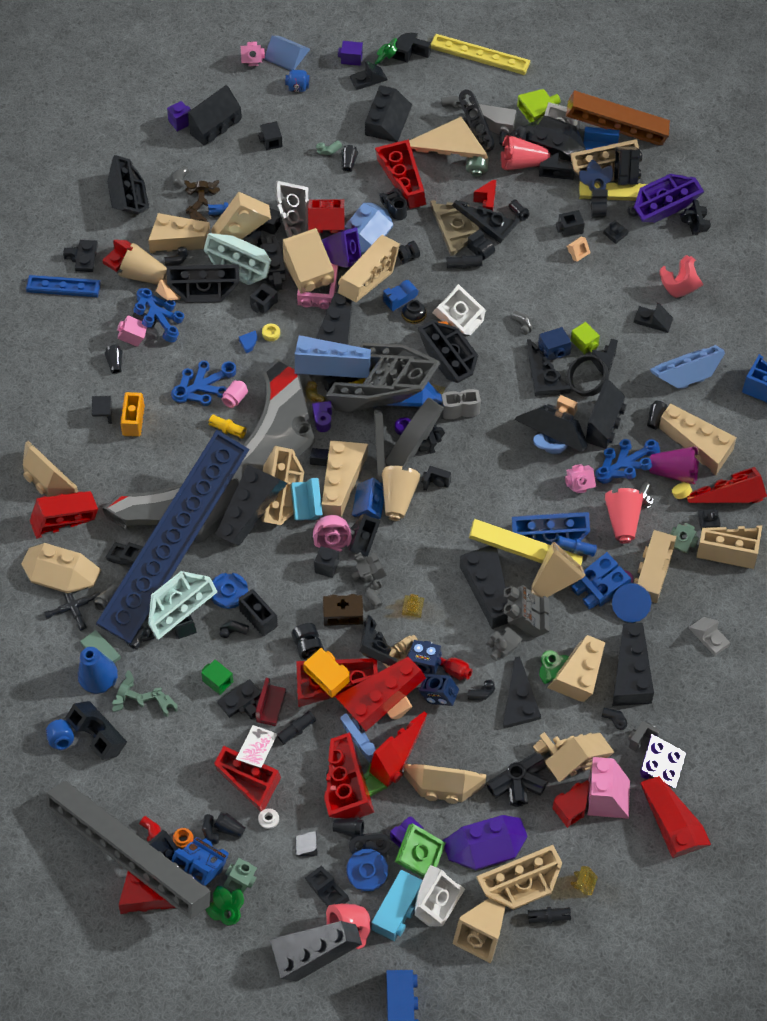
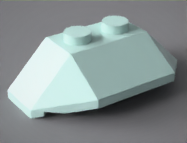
M213 233L207 235L204 252L208 254L213 265L239 264V281L247 285L267 277L271 259L264 249L235 236Z
M180 571L151 594L148 624L156 639L159 640L217 593L210 577Z

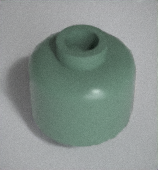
M479 156L466 158V170L472 173V176L480 177L488 171L489 156L487 159H482Z

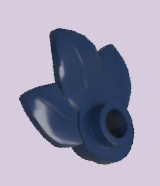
M595 160L590 161L586 169L587 171H579L581 182L589 186L590 191L592 189H606V184L613 177L612 166L601 169ZM594 183H598L600 187L596 188Z

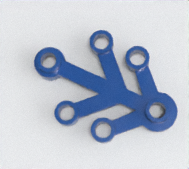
M147 288L139 289L136 294L138 303L135 304L133 311L138 315H142L146 309L145 305H148L150 309L148 314L144 316L142 324L145 327H152L154 316H156L165 330L163 338L168 342H175L179 335L178 329L175 326H171L165 317L172 319L176 323H182L184 314L180 311L170 312L176 305L174 300H162L154 296L152 291Z
M201 361L198 364L199 370L194 384L188 386V382L194 376L193 370L189 368L184 369L180 385L175 386L171 392L172 399L178 403L191 400L201 402L203 406H209L212 402L210 395H199L193 392L202 391L217 394L219 398H222L223 394L219 392L226 391L227 388L224 386H211L210 384L224 377L230 378L235 376L236 365L231 361H227L222 364L221 371L204 378L210 366L207 361Z
M628 439L621 440L619 443L621 451L617 463L611 466L612 460L616 457L615 450L613 448L604 450L605 460L603 466L595 472L596 479L600 483H609L613 478H635V469L649 470L652 467L650 458H643L640 462L635 460L644 455L650 456L651 454L660 453L659 443L650 439L646 441L642 449L627 457L629 450L632 448L631 442Z

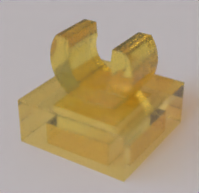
M410 594V596L405 595L402 615L421 618L424 598L414 594Z
M581 866L580 871L574 872L575 877L578 878L577 882H571V885L575 889H580L583 894L592 896L598 877L590 867Z

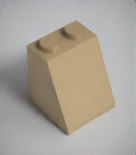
M316 228L283 239L284 264L301 294L334 282V270Z

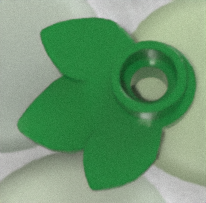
M393 38L390 43L384 44L377 51L378 58L374 62L375 65L379 64L385 57L390 59L396 53L395 43L397 38Z
M548 650L542 654V667L539 670V676L544 684L549 683L556 677V674L563 667L569 656L559 655L553 650ZM548 657H552L554 662H550Z
M217 886L213 893V902L206 908L210 918L221 920L223 924L228 926L235 925L240 920V908L244 903L241 889H236L230 893L225 887ZM230 911L231 916L230 918H227L228 912Z

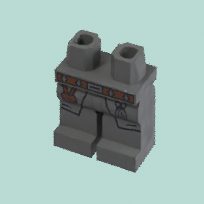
M523 585L517 588L510 586L504 589V597L508 599V603L504 606V614L508 616L509 624H515L516 627L532 637H538L550 632L549 598L546 596L538 597Z

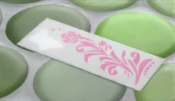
M253 725L236 760L261 768L277 734Z

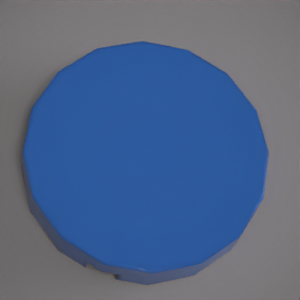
M222 573L212 580L217 593L211 597V600L220 608L230 609L238 607L239 597L248 592L247 582L236 573Z
M636 583L622 585L616 590L612 599L615 614L623 621L631 623L645 618L652 604L649 592L643 586Z
M362 849L351 856L347 864V877L356 889L373 891L385 883L388 876V864L379 852L372 849Z

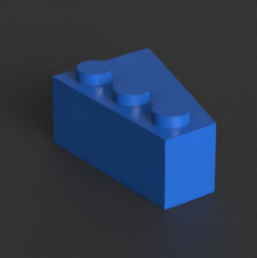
M387 970V1021H419L414 1019V1010H418V997H414L413 988L418 987L417 974L413 975V970Z

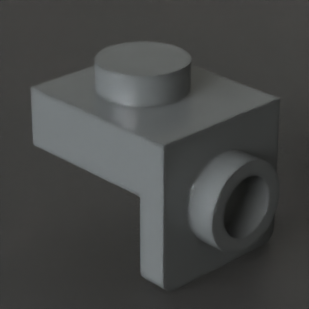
M642 721L637 730L633 729L629 735V748L637 751L645 736L650 738L653 734L659 737L660 730L655 725Z

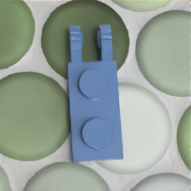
M347 713L340 718L347 733H351L353 742L371 764L376 747L373 743H370L364 732L360 733L357 721L354 718L351 720Z

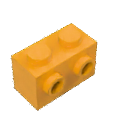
M320 648L303 663L304 671L331 698L349 683L348 669L344 665H339L335 662V657L329 651L325 652Z

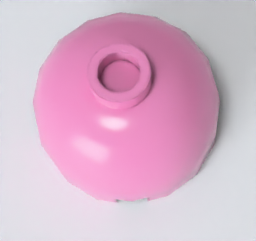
M327 515L320 518L313 529L314 545L318 548L323 546L341 552L342 549L340 548L346 545L348 547L352 540L349 524L337 515Z

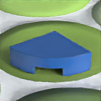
M256 331L239 336V341L246 354L251 352L256 345Z

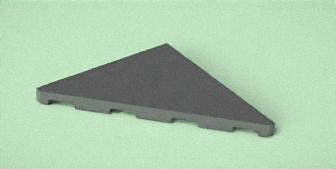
M378 406L373 407L377 480L383 484L382 472L385 468L383 414L381 407Z

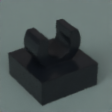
M614 220L603 230V234L616 244L628 235V230Z
M717 509L698 511L701 530L702 528H717L721 526Z

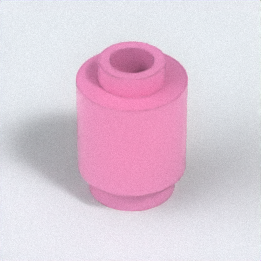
M233 381L223 393L222 402L229 408L237 406L248 393L246 384L242 381Z

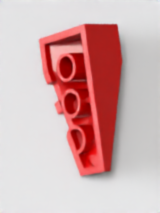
M755 467L732 474L731 480L720 479L716 481L712 488L704 486L694 490L686 499L688 503H758L767 497L760 473Z
M425 711L414 718L408 724L406 730L401 728L395 738L389 737L374 751L369 772L385 786L389 787L393 782L397 783L401 779L404 764L407 763L427 717Z

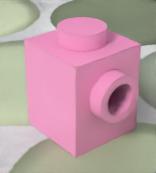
M127 316L118 325L117 331H119L117 339L134 346H139L145 337L147 327L142 324V321Z

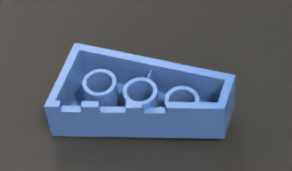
M299 335L295 351V374L367 378L369 376L371 349Z

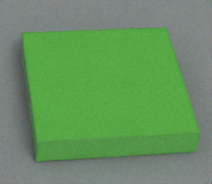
M409 824L395 862L424 878L430 865L437 867L445 842L415 824Z

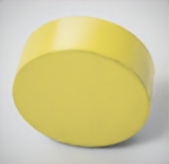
M275 324L265 325L262 328L263 338L267 341L277 340L280 337V328Z
M685 482L677 484L672 489L676 499L686 498L692 492L690 484Z

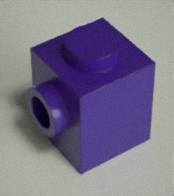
M343 41L342 48L339 47L338 58H341V64L361 66L363 42Z
M182 101L167 107L168 121L177 132L189 126L188 112L191 109Z

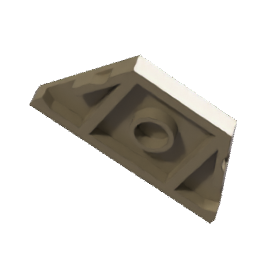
M432 200L430 201V206L451 256H454L467 246L468 237L479 230V228L452 206L453 203L447 202L446 205L436 204V201Z

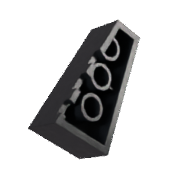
M334 293L316 339L349 345L352 316L351 299Z

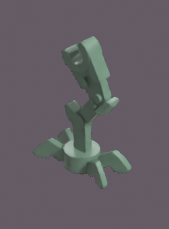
M129 670L126 672V679L119 687L116 700L112 702L113 712L123 709V701L127 697L137 701L141 707H144V701L156 699L163 715L166 717L169 716L167 708L171 707L175 712L178 711L177 704L169 695L161 692V687L144 694L131 691L130 688L134 686V678Z

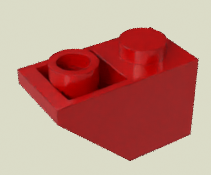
M588 780L583 783H576L569 792L561 793L554 799L553 810L567 828L584 818L590 784Z

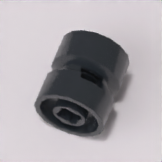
M301 624L292 630L291 635L295 645H297L296 648L300 659L308 660L320 648L324 650L321 639L318 638L319 634L315 624Z

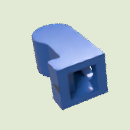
M405 280L399 286L383 290V302L391 311H394L414 299L419 291L409 280Z

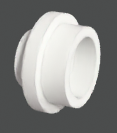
M264 809L258 816L259 824L265 829L276 827L279 823L278 813L273 809ZM272 816V819L266 820L265 817Z

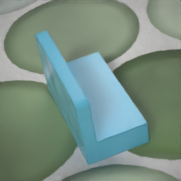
M311 478L307 482L291 483L294 519L317 520L321 517L323 513L319 479Z

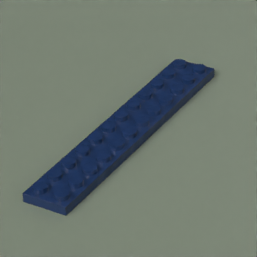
M215 431L96 622L97 626L126 643H131L149 615L151 594L171 579L248 454L249 448L222 432Z

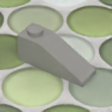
M479 104L489 130L500 134L503 130L510 135L515 126L516 110ZM477 109L470 111L469 115L471 118L477 115Z

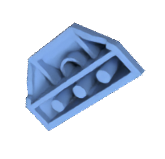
M363 203L347 222L344 230L354 227L358 228L362 255L381 235L386 236L393 227V222L387 209L374 203Z
M714 345L710 348L694 351L661 363L650 370L651 373L677 388H686L689 384L702 382L706 378L711 377L725 352L720 347Z

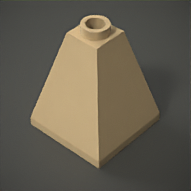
M553 542L531 585V592L538 597H549L582 579L585 576L583 567L559 545Z
M488 898L459 918L452 944L491 963L500 935L505 905Z

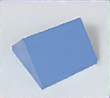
M272 35L264 60L288 70H295L310 51V48L281 36Z

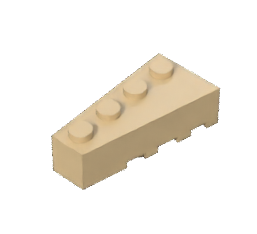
M381 235L345 275L341 276L338 285H340L338 293L357 302L390 276L394 270L400 243Z
M671 403L661 416L659 429L684 448L698 447L699 455H695V457L702 465L707 466L716 475L733 451L737 437Z
M330 441L322 498V516H342L357 478L362 471L364 462L368 457V444Z

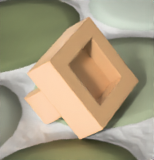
M581 236L567 246L568 252L576 262L590 254L585 237Z
M560 395L557 400V408L562 413L567 412L574 416L577 412V402Z

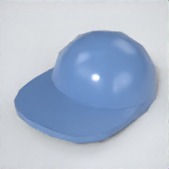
M543 433L537 434L533 438V442L538 448L544 449L550 454H560L568 446Z

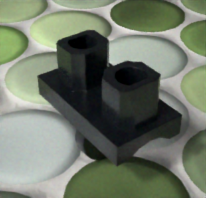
M693 200L692 206L684 209L680 217L682 222L690 225L692 235H698L700 231L707 232L711 227L710 220L703 219L707 215V208L700 206L698 200Z
M434 425L427 440L422 441L419 451L429 450L430 454L435 453L434 447L442 441L441 438L445 434L444 429Z

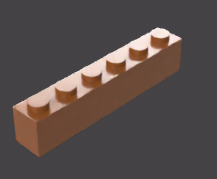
M575 90L568 100L566 117L605 129L620 130L621 134L656 145H663L669 137L670 120Z

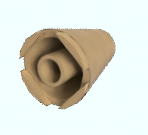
M132 243L131 247L133 249L126 252L120 269L123 271L119 272L118 275L123 278L156 285L159 284L160 280L167 279L166 267L137 244Z
M387 466L382 472L385 515L392 521H400V519L405 517L420 480V473L412 468H408V471L402 470V466Z

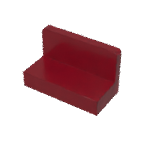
M267 677L265 678L256 708V722L276 726L286 694V688L270 685V678Z

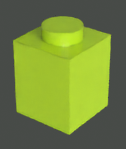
M587 322L572 330L571 342L584 355L598 348L600 335Z

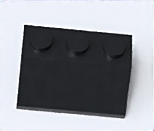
M227 85L188 112L190 135L201 144L206 145L208 142H213L219 134L225 133L230 126L239 123L242 118L241 107Z
M380 85L365 120V135L398 142L412 103L397 89Z
M605 379L588 421L586 433L587 443L607 449L609 443H613L615 438L614 429H618L621 422L619 416L620 414L624 415L627 404H624L625 395L608 379Z

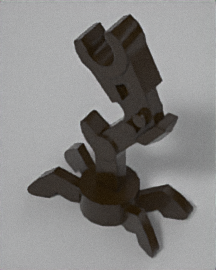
M184 180V184L187 186L185 191L189 195H192L194 192L199 194L198 200L186 209V214H190V219L208 222L197 210L202 205L208 206V201L205 199L206 193L210 192L215 195L220 191V188L217 187L219 180H215L213 183L206 181L190 183Z

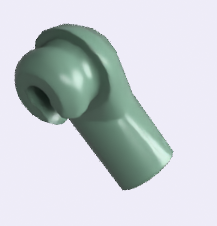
M338 140L330 146H325L321 142L316 145L317 152L320 155H333L342 147L341 142Z

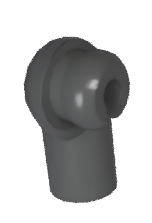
M643 482L639 489V494L643 493L642 506L647 508L654 502L653 498L650 499L651 496L648 495L651 489L649 482Z

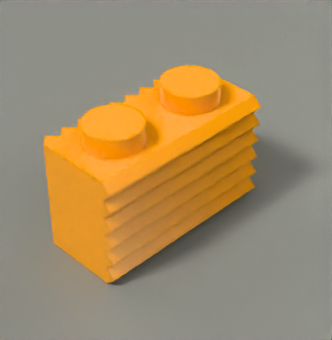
M126 392L124 395L121 417V431L124 436H141L145 408L142 393Z

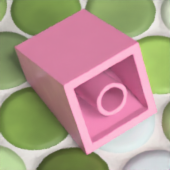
M593 757L589 774L587 815L629 819L630 779L614 759Z

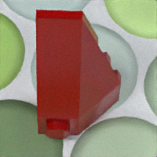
M351 733L332 738L330 740L328 758L329 771L326 777L327 789L324 795L329 817L343 819L361 818L374 813Z
M660 776L640 783L672 858L711 845L703 825Z

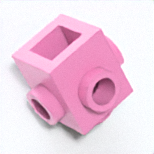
M247 42V45L240 46L241 63H248V66H259L258 62H262V59L265 58L264 48H261V45H257V42ZM251 51L256 52L254 57H251L249 54Z
M574 465L572 469L566 470L565 482L572 491L584 493L587 489L596 487L594 470L589 465Z

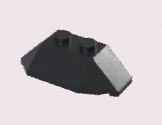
M545 115L524 126L526 128V141L547 148L552 156L559 153L558 158L572 162L571 153L586 150L577 126Z
M114 155L107 180L111 206L114 209L138 215L149 208L145 182L138 170L132 165L133 163L130 159Z
M239 264L166 266L167 285L185 302H222L240 283Z
M434 319L418 327V332L428 355L440 362L438 368L447 380L459 383L474 374L478 354L458 328L439 323Z
M553 405L540 406L515 418L516 421L580 452L588 447L579 421L574 419V416L570 413L557 411V408Z

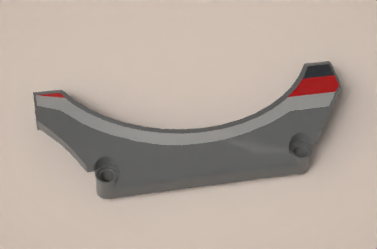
M276 359L262 371L266 381V403L258 425L243 444L250 450L194 541L201 542L206 540L219 527L247 464L263 471L264 464L274 446L293 449L295 456L299 457L315 443L311 425L305 422L309 419L300 374H295V368ZM182 484L152 492L119 494L102 510L107 517L110 516L114 523L124 529L134 525H157Z

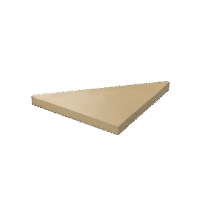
M462 117L409 140L411 149H415L417 152L429 153V151H434L444 155H451L452 153L460 154L462 157L473 158L474 156H479L482 159L488 158L487 153Z

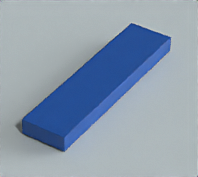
M29 275L26 292L98 297L101 282L100 280Z

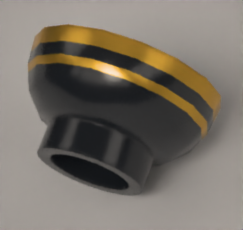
M410 300L403 306L401 316L406 322L417 324L425 320L427 310L418 300Z

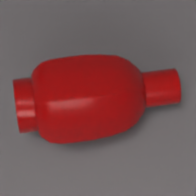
M441 657L440 666H443L444 671L448 675L458 680H468L471 677L473 670L469 668L467 662L454 657L447 660Z

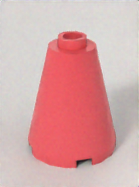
M506 135L502 144L505 148L504 152L501 151V167L504 170L540 166L541 162L550 157V152L545 147Z
M619 488L616 493H612V490L605 493V502L615 538L622 544L631 543V540H634L643 493L639 494V490L631 488Z

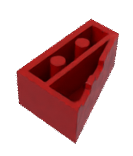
M91 491L60 494L51 497L44 496L36 498L30 523L36 539L42 537L41 534L49 531L56 533L59 532L58 528L67 525L74 527L95 520L98 507Z

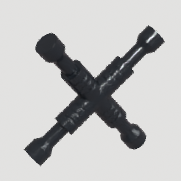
M64 592L67 603L58 606L55 610L45 611L44 615L46 619H49L55 614H62L71 610L74 619L78 622L79 630H84L87 626L81 619L82 615L78 607L94 600L100 595V592H95L89 597H82L77 600L74 599L72 593Z

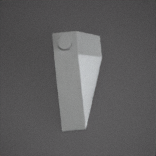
M276 181V201L287 237L309 231L308 187Z

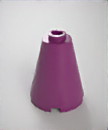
M692 446L651 454L652 467L649 469L650 473L689 484H696L699 461H697L695 455H699L698 447Z

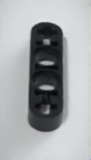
M463 90L459 94V101L471 131L485 152H490L493 150L495 142L477 98L472 91ZM465 95L471 96L469 97V101L472 105H469V103L466 100H464L466 98ZM477 109V115L471 118L469 115L470 111ZM479 124L484 125V130L481 133L476 132V127ZM484 136L485 139L489 142L488 147L483 146L485 142L481 137Z

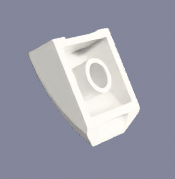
M458 284L432 313L441 321H447L448 325L458 328L461 333L471 335L484 321L486 311Z
M430 865L419 888L414 915L428 926H443L465 888L454 882L443 870Z

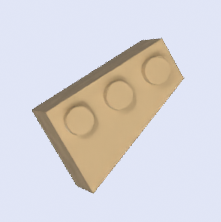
M158 213L148 240L150 253L164 250L170 252L177 250L179 247H186L187 250L204 249L207 235L210 233V222Z

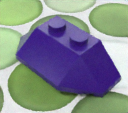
M668 174L639 189L634 209L642 222L656 223L687 208L693 200H696L704 193V190L695 177Z
M500 815L463 826L443 841L445 842L444 849L449 861L473 870H479L515 859L528 836L521 818Z

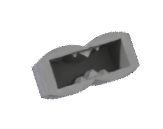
M467 389L462 392L450 391L442 394L441 406L444 407L442 411L444 419H456L461 416L474 417L480 414L481 399L479 390Z

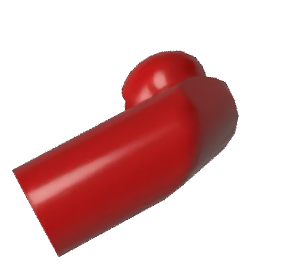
M144 816L139 823L148 830L147 842L161 831L160 826L147 816Z

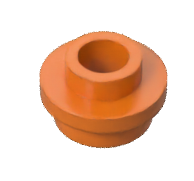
M186 828L176 830L172 838L175 845L181 849H184L194 840L192 832ZM182 836L187 838L186 841H180L179 839Z

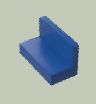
M585 126L583 143L586 150L617 144L620 130Z
M371 478L357 485L352 516L357 517L366 514L370 517L381 519L384 503L383 484Z

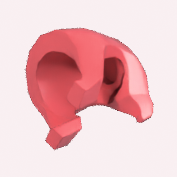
M685 255L679 261V273L675 279L673 272L667 271L665 266L660 269L659 273L662 284L669 294L675 298L683 297L703 286L694 267L696 260L692 256Z
M356 904L329 905L326 911L327 924L339 921L356 924L362 945L357 947V949L363 948L370 934L371 925L367 910Z

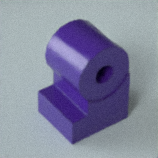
M331 401L312 403L316 430L319 432L329 431L331 428L330 415H332Z
M412 816L405 819L400 826H396L390 831V840L399 848L409 824L413 823L424 830Z

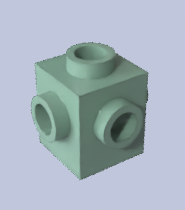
M684 523V525L678 524L677 528L673 527L670 535L676 536L674 549L689 554L691 547H696L699 537H697L698 533L694 530V526ZM686 535V536H687L686 539H684V540L681 539L682 536Z
M238 858L235 865L231 863L225 873L228 878L223 887L231 892L241 889L242 893H244L247 887L251 889L257 878L253 876L257 867Z

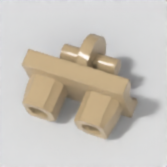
M544 732L540 735L541 740L533 748L535 752L537 751L541 755L548 751L551 755H554L565 745L563 742L566 739L560 740L557 736L553 739L554 745Z

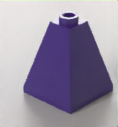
M357 227L340 231L322 239L329 260L334 265L350 267L361 257Z

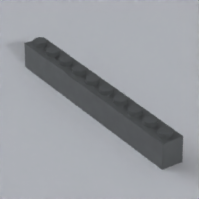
M63 781L46 792V807L188 918H194L210 906V890L205 885L196 881L192 875L179 868L176 863L170 861L162 852L149 845L146 840L141 839L133 830L124 826L117 818L107 813L104 808L94 803L91 798L82 794L75 786H72L67 781Z

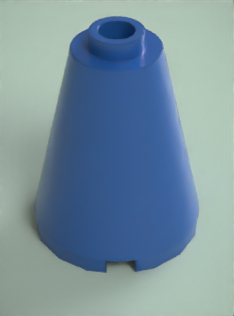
M95 647L85 648L81 652L79 660L78 681L87 692L94 694L104 693L111 686L113 687L118 678L114 662Z

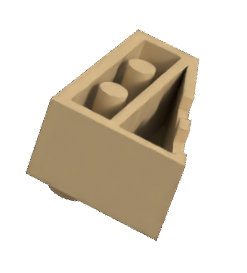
M238 192L212 227L211 232L213 234L230 235L243 239L271 219L269 205Z
M762 525L750 529H745L744 526L728 530L726 527L702 528L696 558L754 569L759 550Z
M656 530L653 531L649 547H645L643 553L645 560L644 563L640 562L638 569L639 579L635 578L634 583L640 584L649 592L651 601L654 603L658 601L676 541V536Z
M587 635L575 647L547 688L575 700L585 702L593 694L605 642Z
M601 733L580 734L577 737L570 736L563 742L565 745L545 763L556 779L561 782L569 774L571 777L577 774L576 770L581 768L583 771L591 769L593 757L608 758L614 751Z

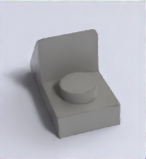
M703 617L691 625L689 629L716 656L730 646V642L717 629L718 620Z

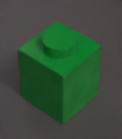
M216 659L211 664H206L202 669V681L219 695L234 682L233 673Z

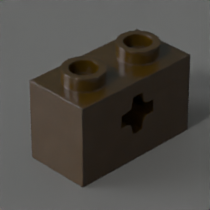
M333 594L323 596L324 626L363 625L362 595L349 594L347 596H337Z

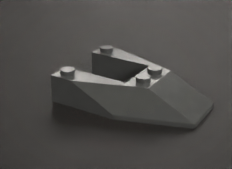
M362 343L360 345L361 348L371 349V373L363 384L335 382L326 394V397L331 401L335 411L353 412L402 402L424 389L440 365V362L406 345Z

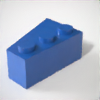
M759 354L746 376L742 393L767 402V362Z

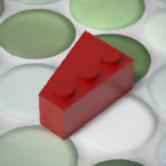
M223 746L214 763L217 771L260 812L263 811L281 779L279 770L265 764L260 768L236 760L239 752Z
M127 872L119 901L120 914L136 911L145 912L152 909L176 908L131 872Z

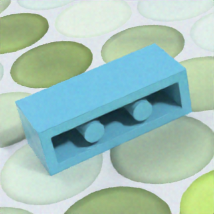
M400 870L372 921V931L395 941L397 935L401 937L406 927L404 924L407 918L410 919L414 914V904L422 879Z

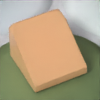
M167 279L159 281L156 289L159 295L166 300H180L181 297L167 285Z
M404 697L387 713L391 719H400L412 708V705L408 698Z

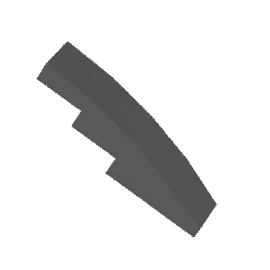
M427 398L399 437L385 463L389 466H402V470H404L411 456H415L422 441L427 440L444 407L431 398Z

